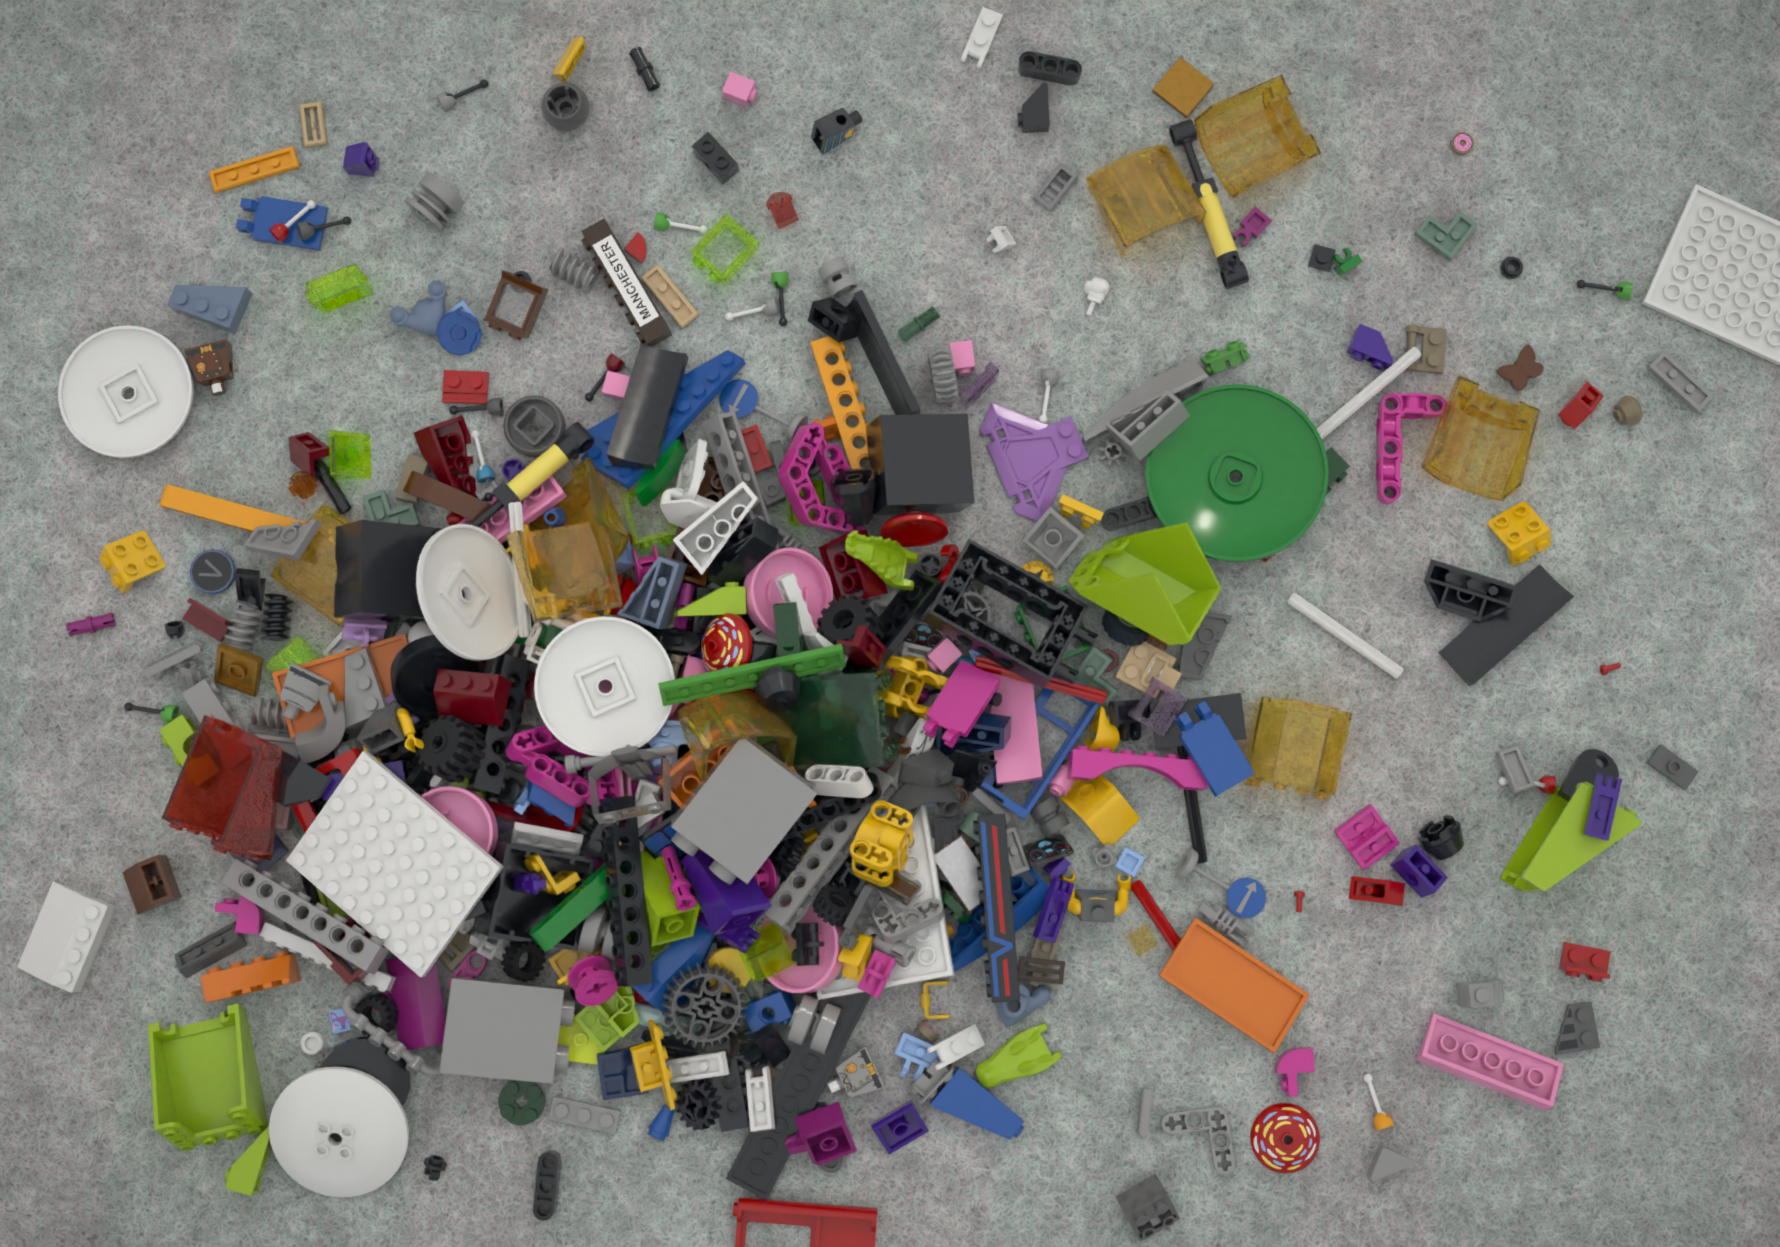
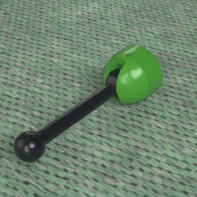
M775 272L771 273V281L773 286L779 289L781 316L779 324L786 326L788 321L785 318L783 288L788 285L789 273Z
M1578 280L1576 284L1578 288L1589 287L1614 291L1616 296L1623 300H1630L1633 283L1620 282L1616 287L1586 283L1584 280Z
M130 702L124 705L126 711L137 710L160 714L161 719L168 723L178 717L180 710L179 706L166 705L161 710L134 706Z

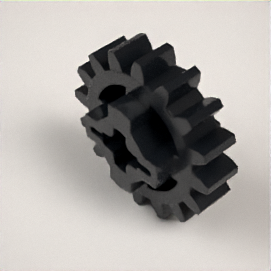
M802 833L780 842L768 857L774 865L776 875L782 877L783 874L789 875L790 869L795 870L796 863H801L800 856L805 854V851L802 849L807 845L804 842L805 836Z
M704 1079L690 1080L688 1083L682 1084L683 1090L677 1092L680 1099L675 1101V1103L680 1105V1108L676 1110L677 1113H682L680 1120H686V1127L692 1126L694 1131L708 1129L709 1126L715 1125L714 1119L720 1117L717 1110L722 1109V1106L717 1105V1101L721 1099L719 1096H715L717 1089H710L711 1082L704 1083Z

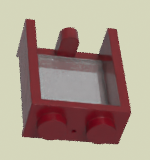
M486 798V802L496 817L498 826L497 841L511 843L515 822L538 826L539 813L532 814L524 811L521 815L512 807L490 801Z

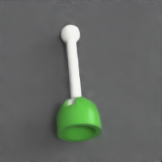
M656 213L654 230L665 231L670 226L696 230L701 234H706L708 231L705 225L699 227L671 222L668 215Z

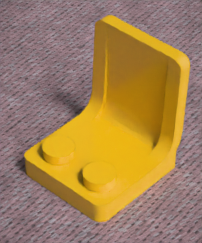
M1102 774L1091 781L1076 780L1068 794L1059 797L1085 822L1103 846L1107 843L1111 845L1116 843L1139 821V816L1125 798Z

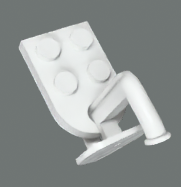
M701 439L685 454L678 469L675 488L665 490L660 501V508L668 522L684 529L689 527L717 503L697 495L700 483L705 475L703 466L708 456V452H706L707 442Z

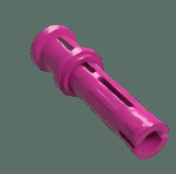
M665 847L662 849L661 855L671 880L670 891L675 895L676 908L680 911L689 910L696 904L695 896L690 891L691 884L684 878L674 847Z

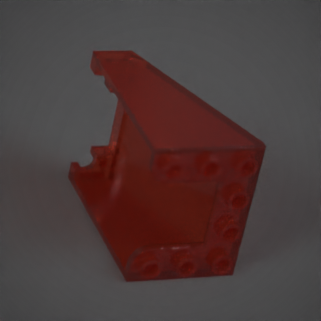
M204 715L162 819L170 822L169 827L179 831L186 828V831L196 835L203 832V835L212 838L210 844L214 845L213 850L227 854V851H230V854L240 858L247 855V858L260 862L261 859L271 861L283 748L224 720Z

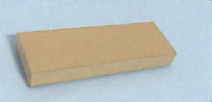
M658 264L640 277L682 329L699 316L698 312Z

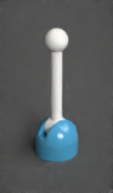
M473 430L471 437L475 440L481 464L476 471L478 483L487 482L485 478H489V481L495 480L493 469L485 465L479 442L480 433L477 430Z

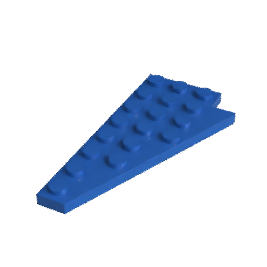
M727 350L683 375L660 456L746 364L742 357ZM618 412L587 430L595 438V441L590 449L581 457V460L587 466L630 490L648 469L612 466L606 453L619 415Z

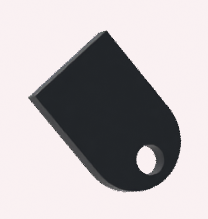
M1585 750L1574 760L1557 795L1569 802L1576 791L1577 784L1588 782L1594 785L1597 773L1603 774L1602 784H1604L1607 775L1612 776L1611 786H1613L1615 778H1619L1616 763L1608 754L1601 750ZM1596 759L1602 761L1604 768L1597 765Z

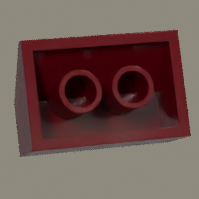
M867 529L858 531V534L869 537ZM851 532L818 547L830 577L836 601L843 595L846 598H849L850 595H856L857 598L862 597L869 602L888 594L885 582L861 560L848 555L845 551V541Z
M438 669L433 690L439 716L452 715L466 723L502 727L512 682L496 674Z

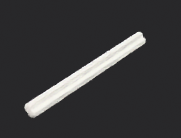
M1412 347L1320 425L1317 431L1321 439L1323 440L1420 358L1421 352L1416 347Z
M511 502L508 504L518 634L519 637L523 638L528 637L532 629L530 606L522 601L529 590L521 502Z
M1291 594L1287 600L1289 605L1392 677L1398 678L1402 674L1404 669L1298 594Z

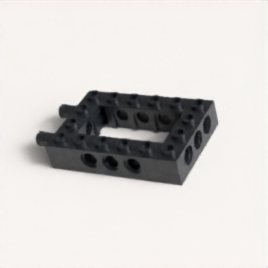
M968 539L923 620L924 623L1042 689L1054 674L1073 684L1079 671L1061 662L1071 639L1075 637L1092 647L1096 640L1095 638L1098 636L1097 633L1083 627L1080 622L1088 605L971 539ZM973 578L1052 622L1037 651L1028 643L1025 645L1014 639L1010 633L1007 632L1005 634L991 626L990 622H984L970 614L971 611L960 608L955 611Z

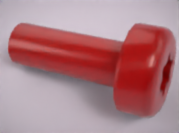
M1621 664L1600 665V673L1607 675L1609 671L1621 668Z
M1295 891L1294 896H1297L1296 912H1302V897H1305V892Z

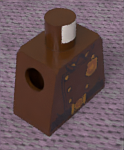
M225 339L184 350L198 383L203 387L210 385L213 396L225 394L224 381L234 379L231 343Z

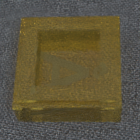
M1146 924L1126 936L1138 956L1158 945Z

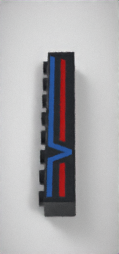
M1005 813L978 815L977 821H973L974 835L979 834V844H975L976 858H981V867H977L978 881L983 883V890H979V902L984 904L985 913L981 914V927H986L987 937H982L983 951H988L989 959L984 960L985 974H990V984H986L987 998H992V1003L1020 1001Z

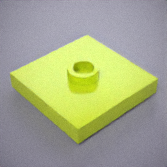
M573 1018L572 1027L560 1026L558 1044L569 1045L568 1061L598 1064L597 1053L603 1052Z

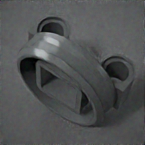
M532 395L523 397L510 406L505 414L503 428L507 441L517 452L528 457H539L563 437L566 431V423L561 410L554 402L542 396ZM534 411L550 424L535 442L521 431L536 415Z

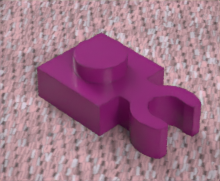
M1255 206L1241 221L1240 226L1244 229L1237 230L1233 235V240L1238 236H1243L1245 241L1241 246H1247L1250 236L1252 235L1257 239L1272 220Z

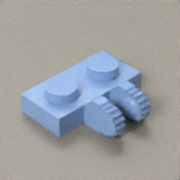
M903 1032L895 1051L896 1055L906 1059L900 1076L904 1078L907 1075L912 1061L919 1064L918 1070L913 1076V1082H915L922 1074L924 1068H928L936 1058H939L936 1051L932 1053L927 1051V1048L933 1046V1044Z

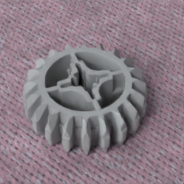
M941 344L930 347L928 349V361L935 400L938 405L955 403L958 400V386L950 347Z
M968 586L955 611L960 608L971 611L970 614L984 622H990L992 626L995 623L991 620V617L996 614L990 611L994 605L987 603L990 597L983 596L984 591L981 589L977 590L976 586ZM948 636V639H949L950 641H954L955 644H957V645H961V644H962V643H960V642L956 641L955 639H953V638H951V637Z

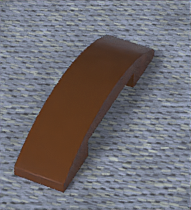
M415 471L411 472L403 489L408 494L442 507L470 521L475 520L491 506L476 497Z

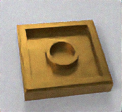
M1179 57L1153 88L1152 92L1187 118L1214 86V83Z
M221 642L217 650L214 681L256 697L260 688L264 658Z

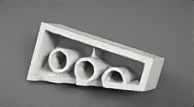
M743 481L675 537L673 541L699 573L703 575L748 512L760 500Z

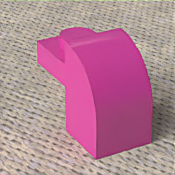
M239 895V903L238 899L224 898L223 902L215 903L214 912L237 914L235 932L261 933L265 924V912L257 904L242 895Z
M1292 1048L1279 1056L1275 1064V1073L1284 1074V1078H1281L1280 1083L1281 1090L1286 1093V1096L1298 1097L1297 1073L1315 1072L1313 1048Z

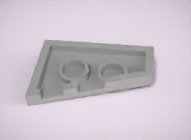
M313 519L306 524H301L298 521L292 522L291 526L281 527L277 524L256 527L244 546L248 551L299 561L321 526V523L317 519Z
M366 648L345 657V728L349 730L367 722L373 712L387 706L370 651Z

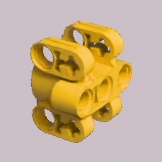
M892 655L884 665L896 671L889 689L875 686L871 696L884 703L883 708L889 717L899 719L901 712L904 710L917 718L929 720L926 714L930 707L917 704L922 688L925 684L942 690L949 678L927 671L928 664L923 658L912 655L901 658Z
M877 801L872 805L850 846L852 872L855 876L877 886L887 887L893 882V871L895 870L900 873L903 870L908 859L909 847L914 841L912 830L913 817L909 811L886 801ZM879 808H885L888 814L884 817H878L875 811ZM903 818H906L907 823L904 822L902 825H899L898 820L901 821ZM857 863H860L868 868L860 871L855 866ZM887 872V877L879 878V874Z

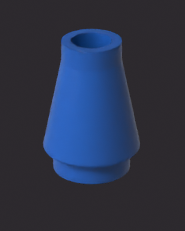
M552 507L546 511L544 522L550 529H560L566 523V514L561 508ZM552 514H554L556 517L554 521H550L549 517H551Z
M663 1105L647 1127L649 1128L647 1134L664 1142L665 1138L669 1137L675 1110H670L669 1107Z

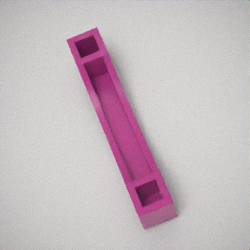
M1076 746V749L1069 751L1067 779L1091 781L1100 774L1112 769L1138 767L1164 776L1179 789L1194 791L1207 789V783L1190 756L1186 760L1179 759V755L1166 754L1164 758L1157 757V753L1143 752V755H1134V751L1121 750V753H1112V749L1098 748V751H1089V747Z

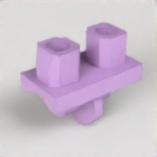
M345 619L342 640L361 641V646L367 648L369 642L384 640L387 622L381 621V619Z

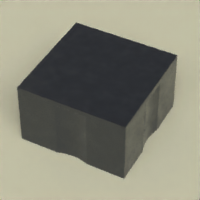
M968 414L880 415L866 426L868 459L872 474L875 470L878 471L879 475L874 515L901 514L910 510L927 513H957L975 503Z
M359 520L337 526L335 544L337 578L334 594V618L381 619L387 622L410 624L426 621L417 595V565L422 549L427 541L443 528Z
M497 841L492 857L504 867L483 895L489 912L477 916L474 931L489 937L519 942H536L529 934L531 929L593 874L596 859ZM533 852L538 853L552 877L564 869L577 872L581 880L576 882V887L567 893L561 892L556 895L540 890L538 894H527L513 891L515 886L514 878L511 877V874L515 871L534 873L533 871L529 872L523 863V860H525L524 856L530 857V853ZM583 921L554 947L578 951Z

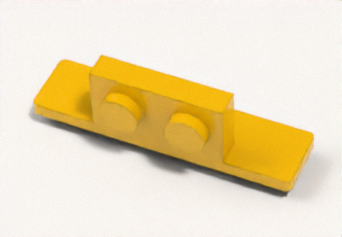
M651 1019L648 1020V1026L652 1041L630 1047L638 1088L640 1092L662 1086L665 1103L670 1110H674V1101L677 1100V1096L669 1082L672 1080V1074L669 1066L666 1067L665 1060L668 1059L666 1048L661 1045L660 1039L664 1038L661 1026H657Z

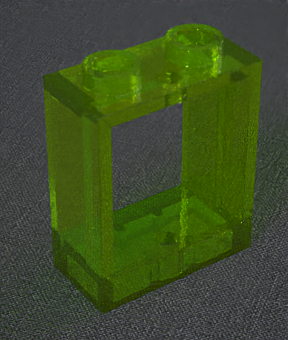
M726 213L690 251L693 257L691 261L699 269L704 267L709 272L708 277L716 284L721 282L725 285L756 253L760 245L752 235ZM726 228L746 248L722 273L701 252Z
M356 263L305 283L308 289L305 291V295L309 303L313 304L314 308L319 309L323 314L373 294L365 273Z
M667 486L657 497L662 496L663 492L667 490ZM635 490L621 493L635 548L640 547V550L650 549L653 543L661 542L662 545L673 542L677 526L669 523L670 530L638 538L630 504L639 502L634 493Z

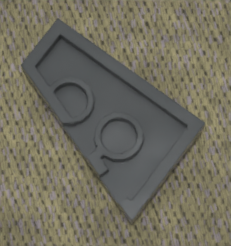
M1209 612L1206 614L1192 640L1182 645L1179 672L1182 673L1180 678L1202 679L1232 617L1231 615Z

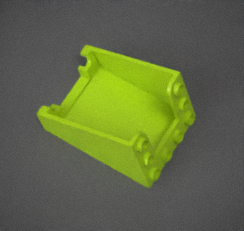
M1588 782L1578 783L1576 791L1569 802L1557 795L1561 787L1557 786L1555 793L1551 794L1499 878L1520 892H1545L1639 827L1642 821L1636 818L1637 814L1628 808L1622 809L1616 805L1609 841L1585 836L1583 831L1594 785Z
M239 1003L228 1005V1014L223 1011L220 1012V1017L189 1025L179 1027L172 1023L170 1028L162 1030L160 1022L148 1024L154 1131L181 1151H189L194 1149V1146L202 1144L205 1146L214 1145L217 1141L223 1139L235 1140L244 1134H260L262 1130L269 1126L247 1013Z

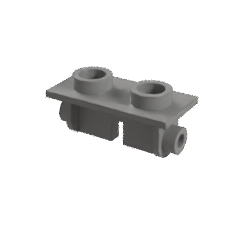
M936 1058L926 1069L932 1076L929 1078L926 1074L922 1073L912 1083L911 1091L915 1095L921 1094L922 1104L927 1098L930 1100L936 1095L938 1087L943 1082L947 1083L954 1074L953 1063L936 1070L935 1065L941 1063L940 1058Z

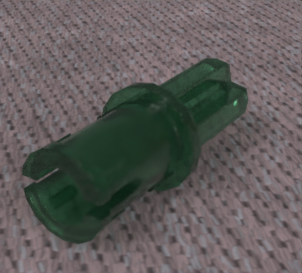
M932 306L920 316H914V320L901 328L898 334L903 341H908L921 330L924 332L928 325L940 318V315Z

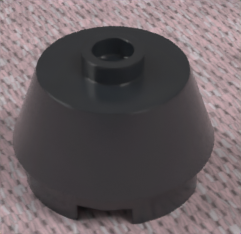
M781 666L772 667L762 672L763 676L759 681L756 680L755 693L768 710L783 712L797 704L801 681L793 669L788 671L782 670Z
M1450 815L1443 816L1444 820L1435 824L1433 821H1430L1419 831L1421 837L1418 838L1420 847L1437 860L1452 857L1464 846L1461 824Z

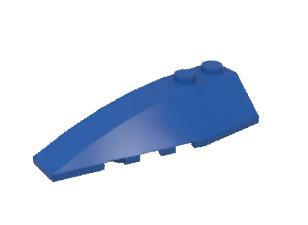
M1030 865V870L1010 877L1015 932L1041 911L1049 888ZM979 904L971 909V916L973 918L968 924L965 922L961 925L959 924L956 935L953 938H949L954 972L988 953V951H983L982 937H987L986 927H981V914L985 913L984 904Z

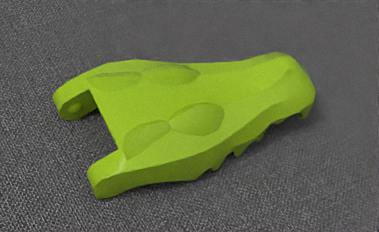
M857 530L848 534L845 541V551L848 555L861 560L891 587L901 590H914V581L904 579L907 563H918L919 555L917 553L908 551L897 541H892L890 538L883 539L881 536L866 537L865 535L858 534Z
M1045 1022L1016 1033L992 1057L976 1066V1076L984 1088L989 1089L1004 1082L1037 1075L1047 1070L1063 1057L1060 1051L1054 1052L1051 1055L1041 1035V1032L1048 1029Z

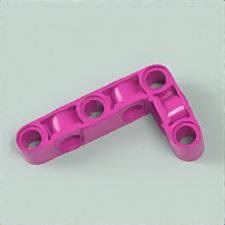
M1390 393L1385 395L1378 403L1376 480L1377 499L1382 504H1392L1401 494L1400 463L1402 462L1403 441L1401 419L1437 418L1447 407L1446 400L1442 396L1418 393ZM1385 401H1391L1394 404V410L1387 409ZM1431 402L1438 405V412L1431 410ZM1387 444L1391 445L1394 453L1388 454L1384 446ZM1384 489L1392 490L1393 498H1387L1384 495Z

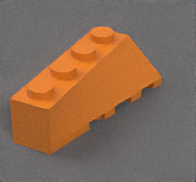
M730 718L726 719L670 766L671 798L680 808L740 732ZM663 773L658 777V783H659L662 787H663Z
M288 951L274 954V959L266 960V956L252 959V964L244 965L242 961L229 964L230 969L221 970V967L207 969L208 974L200 976L205 1003L301 981L296 954L289 955Z

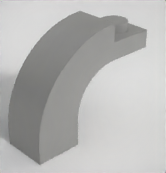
M327 684L318 686L319 700L325 715L323 721L311 730L295 734L296 748L301 761L304 763L319 760L332 752L340 743L345 732L343 701L337 702L335 693L330 692Z

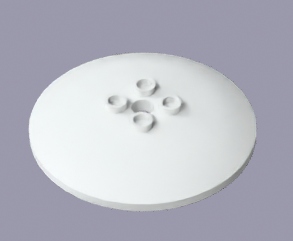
M139 326L111 327L99 331L84 340L68 358L59 380V408L70 432L88 448L97 453L115 458L143 456L167 444L184 425L193 402V379L190 367L183 354L163 335ZM133 388L134 396L131 399H125V391Z
M456 524L436 532L422 549L416 572L418 601L429 628L448 650L462 658L483 661L503 654L512 646L518 636L512 558L506 553V549L496 538L479 527ZM462 590L465 592V599L462 596Z
M594 617L567 627L549 643L536 669L534 683L535 699L540 716L557 739L578 752L592 756L611 755V751L623 748L628 744L639 748L659 732L666 722L673 704L663 706L658 683L675 680V676L665 649L646 629L621 618ZM606 679L612 683V690L609 693H602L599 690V683L602 680Z
M335 1066L309 1071L287 1085L273 1106L269 1121V1137L272 1150L279 1164L300 1185L326 1196L354 1197L376 1190L389 1181L397 1172L407 1152L409 1127L402 1105L386 1085L365 1072ZM330 1134H339L342 1137V1141H334Z

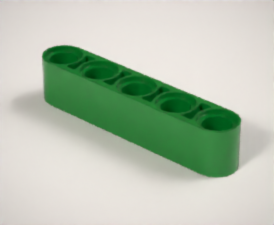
M605 863L531 929L529 934L544 952L552 949L609 897L608 887L605 884V876L607 875ZM620 864V871L623 872L624 868Z

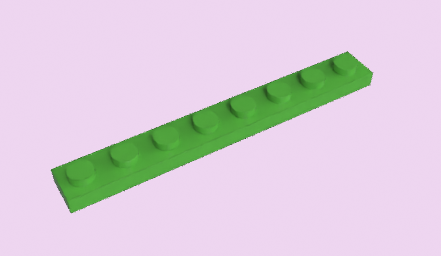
M842 644L658 683L663 706L755 687L756 680L759 681L763 676L762 672L776 666H781L782 670L791 671L793 669L798 677L846 667Z

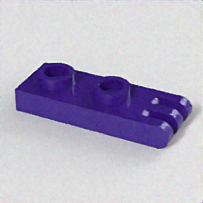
M1597 773L1583 835L1609 841L1622 779L1615 778L1614 785L1611 786L1613 777L1607 775L1604 784H1602L1603 774Z
M1052 878L1033 933L1034 937L1056 943L1074 889L1073 883Z
M702 912L697 918V925L711 933ZM750 927L715 935L742 953H746L749 950L747 946L752 947L754 940L760 938V934Z

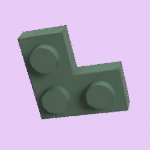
M1459 212L1446 228L1429 215L1414 235L1450 261L1478 224L1462 212Z
M385 490L362 497L370 521L421 525L413 503L392 510Z
M1094 645L1076 670L1079 671V674L1076 675L1075 680L1080 684L1106 691V700L1104 704H1100L1105 709L1118 691L1116 687L1100 677L1113 658Z

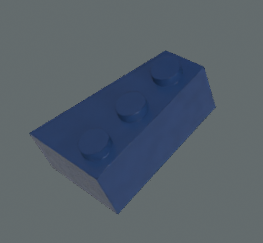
M982 712L968 736L965 738L960 735L953 748L944 744L945 740L942 737L947 729L940 726L937 731V748L945 756H950L955 749L965 750L968 753L1004 749L1011 737V717Z

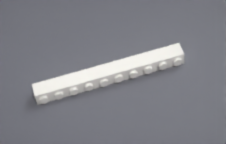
M785 573L775 578L784 603L797 602L802 632H817L812 623V616L807 610V604L803 600L802 591L798 587L796 576L793 573ZM804 638L806 651L813 650ZM833 671L812 674L826 708H834L843 703V696L838 689L837 680L832 674Z
M265 922L259 935L264 937L263 940L270 943L273 941L276 943V946L281 948L285 946L289 948L288 951L295 954L297 952L301 953V957L306 959L310 957L314 959L313 962L320 965L324 963L327 965V968L333 970L330 967L333 962L314 944V941L270 922ZM343 958L355 971L358 970V966ZM377 970L375 975L368 973L363 981H365V985L371 987L374 985L377 987V990L385 992L391 991L396 977Z

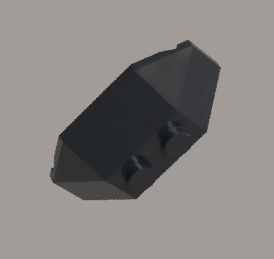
M1433 559L1430 560L1423 580L1436 608L1479 622L1511 609L1519 588L1516 585Z
M271 743L258 762L254 788L283 806L288 807L309 800L319 799L332 779Z

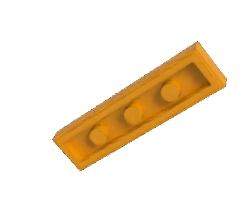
M291 146L208 172L214 192L219 193L298 169L300 165L295 148Z

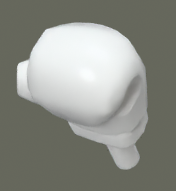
M1094 277L1091 281H1086L1084 285V291L1088 295L1086 299L1091 301L1086 315H1092L1095 304H1101L1109 291L1110 285L1103 278Z

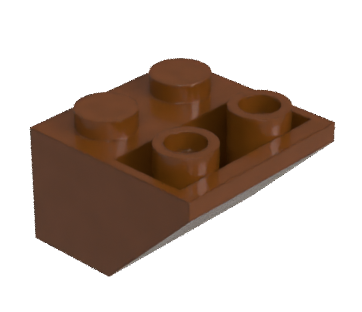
M156 855L136 863L122 872L138 915L182 898L166 855Z

